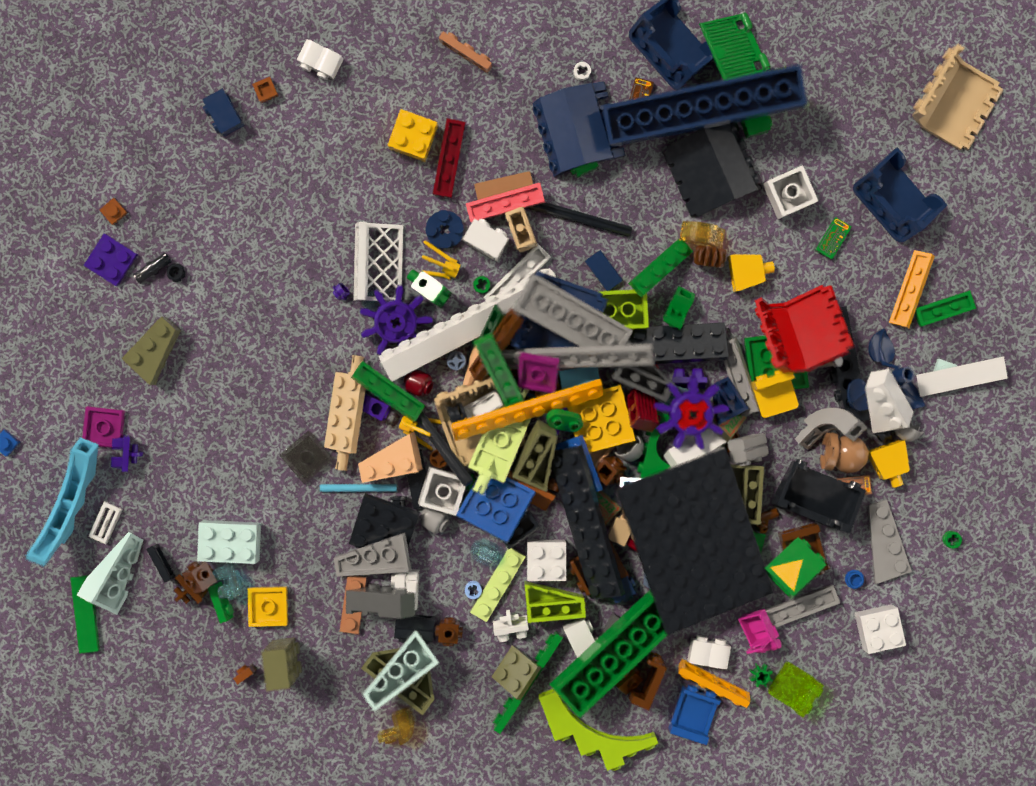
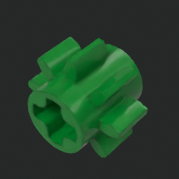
M755 663V668L749 669L753 675L749 677V680L755 681L756 687H759L761 684L766 688L767 683L773 681L770 678V674L773 671L771 669L766 670L767 665L765 663L762 667ZM760 672L763 673V675H762L763 678H762V679L759 678V676H760L759 673H760Z

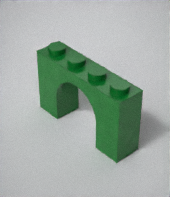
M657 410L658 415H660L659 425L670 420L669 412ZM656 428L652 432L646 431L645 433L648 439L647 443H643V461H639L637 466V473H639L640 478L671 467L657 453L656 444L660 433Z

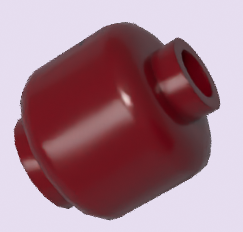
M415 369L411 373L406 374L404 378L406 391L415 396L424 397L432 391L434 385L432 377L421 370Z

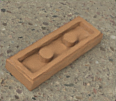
M528 171L476 183L474 186L477 199L480 200L533 185L531 173Z

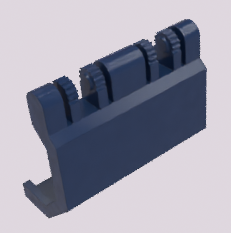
M604 81L563 88L542 96L532 103L533 113L538 121V131L542 135L544 142L543 148L549 159V169L554 177L582 165L604 160L610 161L626 156L624 147L611 148L609 144L603 105L599 106L598 100L606 99L609 96L608 92H604L607 90Z

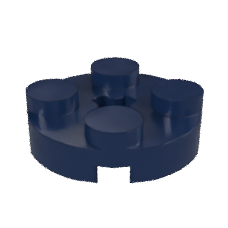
M441 210L434 213L428 219L425 231L432 245L440 249H448L460 243L463 238L464 227L462 220L457 214ZM448 224L450 233L442 235L440 227L442 225L445 227Z

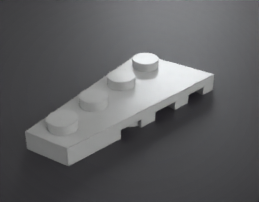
M885 499L867 505L874 584L912 572L888 501Z
M405 533L336 556L334 558L336 576L409 572L411 565Z

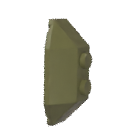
M400 648L373 652L361 669L375 679ZM430 671L396 695L421 715L426 712L434 701Z

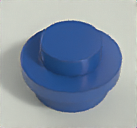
M850 570L845 575V583L852 589H858L864 583V576L858 570Z

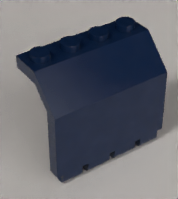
M540 271L534 274L604 313L608 299L602 298V293ZM519 313L524 321L512 336L511 346L521 349L580 347Z

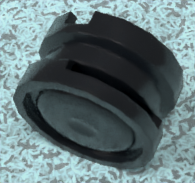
M461 402L457 403L454 407H446L451 423L468 419Z

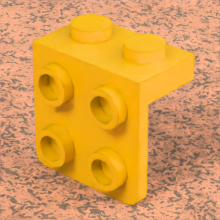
M780 370L774 371L775 375H760L756 377L755 381L751 382L760 414L763 418L798 408L799 404L791 379L795 378L793 373H783Z

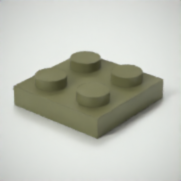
M512 645L492 675V678L512 696L521 700L541 667L519 648Z

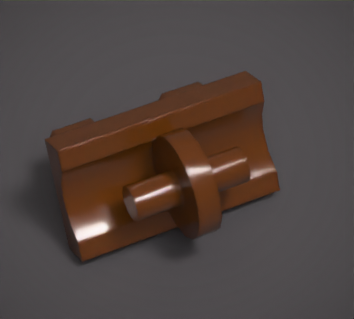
M179 574L175 577V580L184 589V591L179 587L174 589V592L178 595L174 599L176 602L181 599L185 604L190 602L191 600L186 596L187 593L197 604L202 602V598L206 595L208 589L203 592L193 593L191 588L186 585L183 575Z

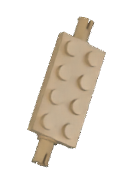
M352 355L350 372L348 374L335 372L324 447L338 452L335 469L343 471L348 470L349 454H356L366 388L350 377L359 364L364 361L365 357Z

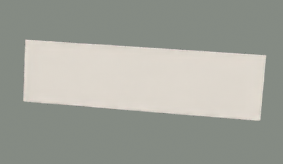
M1003 356L919 374L916 377L920 397L1007 379V372Z

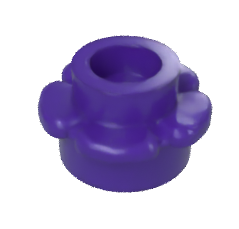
M342 283L334 285L333 295L338 300H347V296L350 294L349 289Z

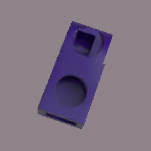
M365 394L362 411L380 421H385L391 406Z

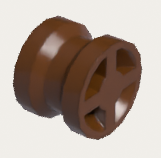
M437 449L430 454V462L434 467L443 468L447 465Z

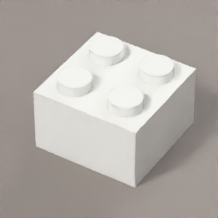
M803 165L763 184L777 219L818 202Z
M481 218L479 221L474 219L463 238L464 243L498 262L509 242L507 233L499 228L493 230L489 226L490 223Z
M429 466L418 504L456 516L466 486H463L454 473Z
M527 540V581H566V540Z
M890 604L855 612L862 649L865 652L871 654L906 646L897 607Z

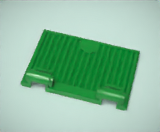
M746 12L699 24L723 80L769 71L771 69L766 54L761 53L751 31L753 25ZM742 21L744 29H738L736 23ZM760 62L763 68L756 70L754 63Z

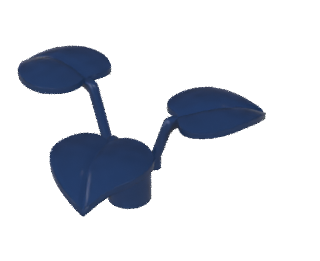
M886 329L879 330L872 336L869 342L868 351L871 359L874 362H881L883 366L895 369L892 371V375L912 410L924 407V401L912 382L914 379L912 368H901V365L889 364L895 357V349L886 333ZM862 379L851 381L847 390L848 402L857 411L869 408L866 394L867 384Z

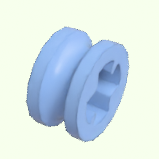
M477 581L468 582L465 587L466 596L470 599L478 598L482 593L480 583ZM473 585H476L479 592L471 595L468 588L469 586L473 587Z

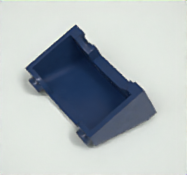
M660 0L639 17L629 31V38L672 88L680 89L714 58L707 42L705 41L701 44L677 16L681 10L680 2L678 0Z
M896 147L853 185V191L896 241L905 242L921 232L947 204L939 195L929 194L925 197L901 169L906 164V157Z

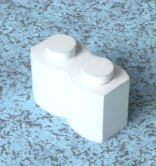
M307 39L297 61L301 64L300 67L308 72L312 69L318 72L317 76L320 78L334 80L343 62V57Z
M697 635L696 638H691L687 660L692 664L727 669L731 646L726 644L727 641L716 638L715 641H709L708 637Z

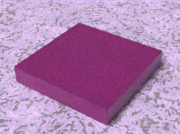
M521 352L519 356L518 387L547 393L556 392L560 358Z
M86 406L82 438L96 443L98 446L112 448V438L123 436L125 410Z

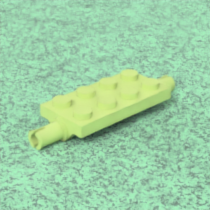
M524 389L521 393L524 400L529 389ZM531 418L482 434L468 466V469L479 474L473 491L478 492L480 486H482L479 494L484 495L490 479L504 483Z

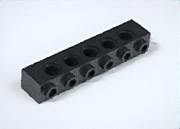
M847 306L840 307L842 312L840 317H844L848 328L847 333L850 334L854 347L848 350L849 354L842 356V360L846 363L844 371L840 370L839 367L831 366L830 379L832 383H835L836 387L834 398L836 402H839L840 409L848 411L860 421L870 420L868 409L857 411L847 406L848 396L847 390L843 387V382L846 379L851 382L855 379H862Z

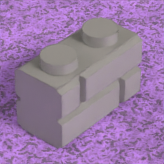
M750 434L729 440L728 448L731 451L729 453L731 462L745 466L762 461V457L769 454L768 446L766 445V434Z

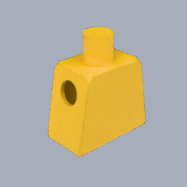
M729 255L727 257L733 292L766 282L765 274L775 272L773 261L763 263L761 255Z
M897 440L870 449L868 458L879 479H890L892 488L902 486L901 474L910 470L905 441Z

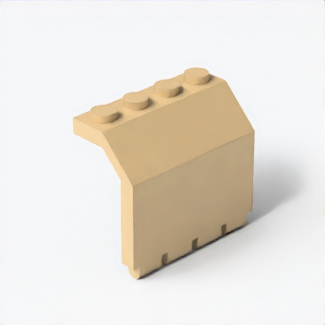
M957 44L953 48L949 47L943 55L945 60L933 72L935 77L932 82L929 81L925 86L923 98H919L913 107L915 111L912 117L922 129L958 150L962 148L969 150L975 140V137L970 133L978 135L985 123L980 116L985 119L988 118L995 106L990 100L997 102L1003 89L998 86L1000 82L964 62L959 55L964 47Z
M483 378L481 382L474 381V384L468 387L461 385L455 388L456 391L441 392L434 398L450 449L464 467L469 466L482 434L455 441L446 407H454L460 402L464 407L495 390L496 387L492 379L485 380ZM525 432V435L522 439L519 448L522 447L526 442L525 438L528 437L527 432Z

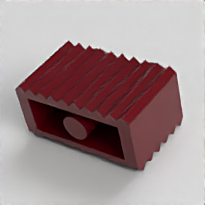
M633 388L627 396L630 427L652 432L660 423V415H658L657 409L654 407L658 400L652 395Z

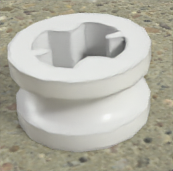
M585 62L577 63L573 71L575 78L580 81L587 80L591 73L590 66ZM579 67L587 69L585 76L583 74L578 75Z

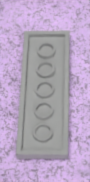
M531 274L512 308L580 347L625 345L633 331L534 274Z

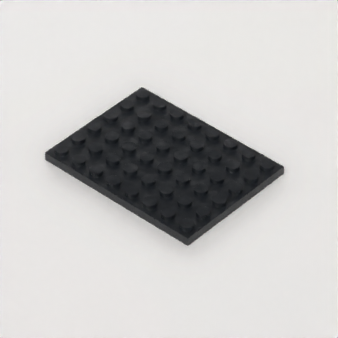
M722 447L615 489L667 636L774 593L725 448Z

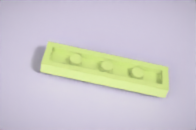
M513 548L507 549L470 613L485 622L488 621L524 561L525 555Z

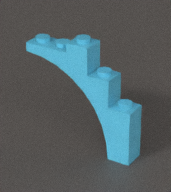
M80 437L72 447L67 472L59 496L44 528L26 554L27 560L45 566L61 543L64 544L72 534L75 515L85 502L86 487L96 473L98 444Z

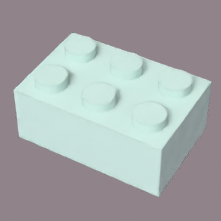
M211 520L199 522L197 561L256 564L260 560L261 523Z

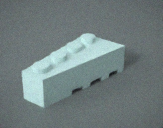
M417 631L410 635L362 693L374 711L439 663Z

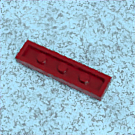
M446 119L433 188V195L452 199L466 125L464 121Z

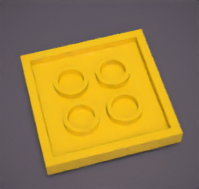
M621 385L603 389V396L595 400L567 407L568 411L578 413L582 417L583 427L579 431L574 432V436L583 435L589 453L636 441L633 428L630 427L629 412Z

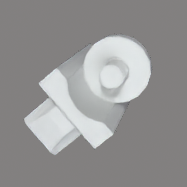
M506 610L507 616L499 617L500 620L493 621L494 635L498 637L499 642L508 641L509 633L516 632V636L519 639L527 637V630H529L527 615H511L510 610Z

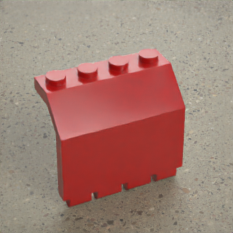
M820 285L785 303L769 304L762 297L755 300L757 307L755 308V313L761 319L762 324L760 328L763 334L766 335V346L772 353L773 358H771V362L775 369H779L783 373L811 371L849 354L848 350L854 347L850 334L847 333L848 328L844 317H840L842 312L838 301L835 300L836 295L832 285L826 287Z

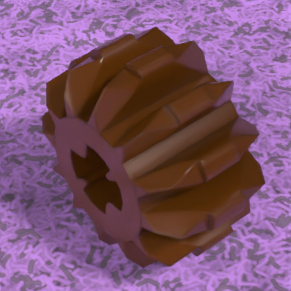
M702 245L696 247L693 256L695 264L717 268L724 267L727 258L725 249Z

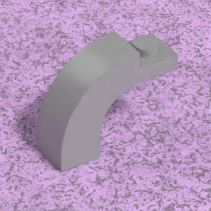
M824 408L812 413L804 420L808 426L800 431L795 440L808 450L826 432L840 430L854 442L867 427L858 418L844 409Z

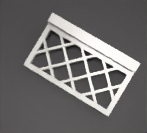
M357 222L355 224L354 301H378L375 297L368 296V288L372 284L385 296L384 299L386 301L395 299L389 297L384 291L391 285L395 289L398 284L402 285L403 225ZM369 228H376L381 233L375 241L369 236ZM390 229H398V238L394 242L386 235ZM383 236L390 243L384 251L376 243ZM373 245L381 253L374 260L369 255V249ZM392 246L398 252L397 257L393 261L386 254ZM382 255L390 263L384 270L376 263ZM372 265L381 272L374 279L368 274V269ZM391 266L397 270V276L393 280L385 273ZM381 275L390 282L383 289L375 282Z

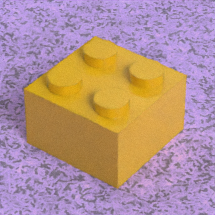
M400 109L387 146L390 150L426 162L438 129V123Z

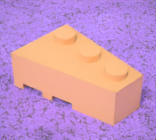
M413 432L360 462L358 466L362 483L423 470L416 433Z

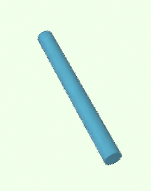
M320 484V492H397V484Z

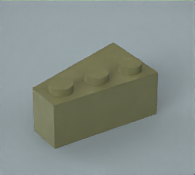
M161 316L121 359L149 385H156L181 330L167 317Z

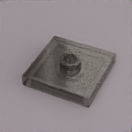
M310 430L280 454V457L303 484L307 483L334 460Z

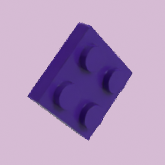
M104 233L83 266L118 287L138 254Z

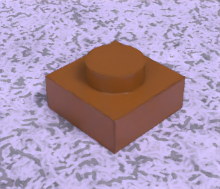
M271 77L252 84L260 103L279 96Z
M112 198L100 209V212L112 225H115L128 213L116 198Z
M245 664L236 671L238 674L233 679L238 685L257 669L253 664L248 667Z

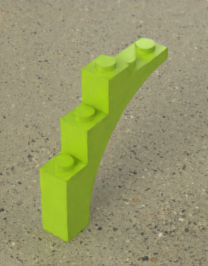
M554 689L539 693V700L554 740L565 741L573 735L581 756H590L595 754L596 750H599L607 771H616L622 768V765H625L624 756L632 757L638 751L643 749L646 751L651 750L658 744L654 732L639 736H618L596 730L574 715Z

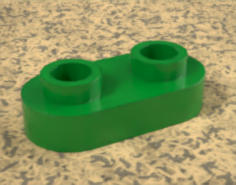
M553 409L546 415L548 426L554 429L577 432L583 427L582 417L578 413Z

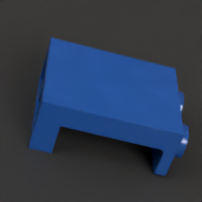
M688 684V687L682 685L668 728L670 733L707 745L709 740L708 732L717 705L721 703L719 697L709 690H706V693L701 692L694 685Z

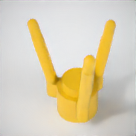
M425 240L423 242L425 245L448 261L442 263L423 255L422 259L443 267L442 272L445 273L424 272L430 276L443 277L449 280L451 277L456 278L461 264H458L456 259L451 258Z
M403 416L399 429L403 430L404 434L408 435L417 431L431 436V433L417 427L416 421L413 422ZM428 418L431 423L441 424V421L438 419ZM416 436L417 442L427 449L433 450L430 445Z

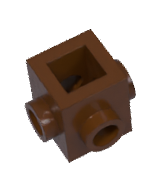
M614 456L604 457L596 468L599 480L606 486L614 483L618 484L620 478L624 477L623 474L627 470L622 460Z
M195 561L187 566L188 569L182 573L186 585L191 588L193 593L203 592L217 582L212 567L206 561L200 563Z
M453 617L441 619L440 625H436L435 636L439 637L438 642L444 646L458 644V638L462 639L463 627H459L460 621ZM451 631L452 635H445V632Z
M635 665L615 685L627 695L643 681L639 675L641 671Z

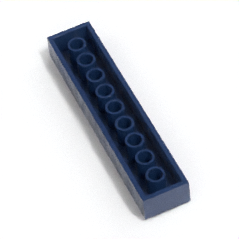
M801 64L603 105L609 144L612 148L803 109L807 107L808 103Z

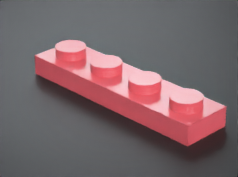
M536 183L466 203L470 222L472 223L474 219L478 221L480 218L485 220L503 215L519 207L528 208L545 203L541 184Z

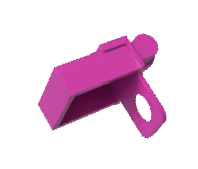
M765 609L743 614L738 619L750 644V648L746 651L747 654L754 652L765 653L781 648V641L777 639L779 637L775 625H772Z

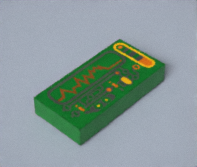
M834 217L815 251L832 260L852 226Z

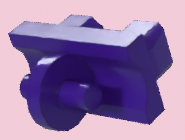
M676 368L671 381L679 389L680 393L689 391L690 377H685V369ZM702 368L692 369L691 374L698 378L697 392H699V389H705L707 377H704Z
M123 435V438H112V449L122 450V457L111 456V467L121 469L122 472H128L129 456H131V463H137V457L143 456V452L138 451V444H132V451H129V435Z

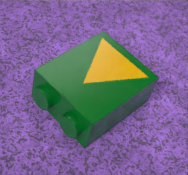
M799 537L765 567L768 577L791 600L826 567L825 559L819 553L815 554L810 549L811 545L805 539L801 540Z

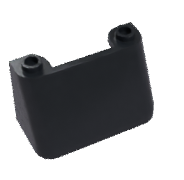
M796 459V462L792 461L773 496L771 504L850 534L867 490L861 488L862 484L852 480L850 483L842 482L807 467V462Z

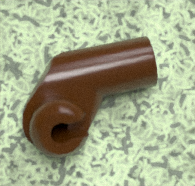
M773 508L761 513V525L756 524V529L760 533L768 531L769 520L779 517L777 509Z

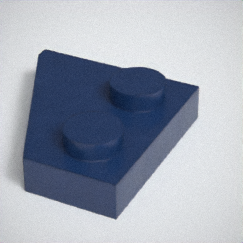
M729 377L714 383L720 388L713 396L714 406L723 404L729 407L727 412L716 413L718 425L748 410L747 405Z

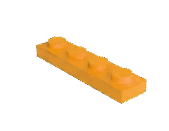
M914 250L889 321L890 324L910 328L935 257L933 254Z
M681 659L678 665V674L684 679L692 680L700 687L708 688L714 691L716 695L726 697L738 706L748 707L750 704L749 692Z

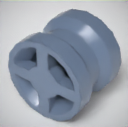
M454 351L448 355L447 365L452 370H461L466 365V357L463 353Z

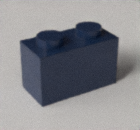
M223 88L202 99L205 104L203 109L207 116H211L214 120L212 126L217 134L221 133L225 137L245 126Z

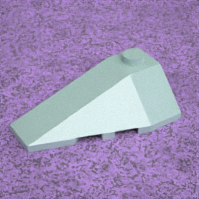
M128 532L86 578L77 596L117 615L127 598L126 583L127 580H132L131 566L138 560L143 539Z

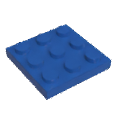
M506 477L504 483L490 479L485 494L482 495L479 494L482 486H480L478 492L473 491L477 482L476 479L456 516L508 544L536 492Z

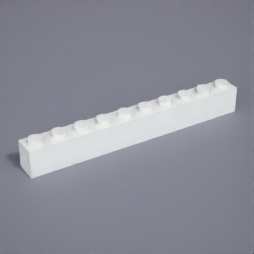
M550 268L540 270V272L556 277ZM529 278L521 280L520 284L514 287L505 288L502 293L496 296L492 295L486 298L485 302L479 305L474 304L462 314L457 313L446 322L437 323L429 331H422L411 340L402 341L398 347L383 351L379 359L390 380L394 381L479 337L494 305H499L506 316L510 308L514 307Z

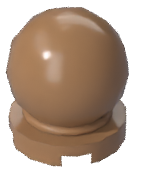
M834 432L825 434L822 445H826L825 453L820 455L822 469L832 471L836 467L839 471L853 473L866 465L869 450L862 439L857 438L853 442L845 435L838 438V434Z

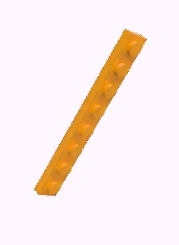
M600 379L451 423L455 441L467 439L490 430L542 416L553 409H563L589 400H595L603 396L602 383Z

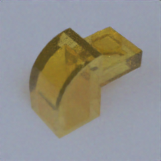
M683 221L679 240L691 244H704L722 248L725 229L710 223Z
M412 707L393 711L392 720L394 727L378 732L379 743L385 742V744H389L398 738L399 744L403 745L411 738L415 727Z

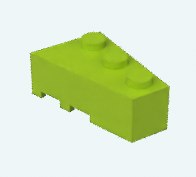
M524 581L528 623L586 618L583 594Z

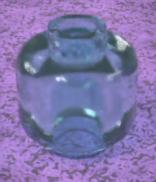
M485 538L476 540L470 550L473 560L485 566H490L493 562L496 563L500 557L498 545Z

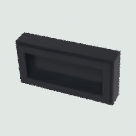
M159 544L147 548L146 550L164 583L173 579L175 574Z

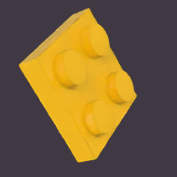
M287 586L249 587L247 589L249 627L288 625Z

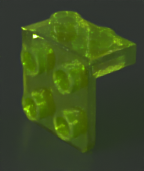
M786 661L768 688V693L804 718L806 714L811 712L814 700L821 696L824 685L812 675Z

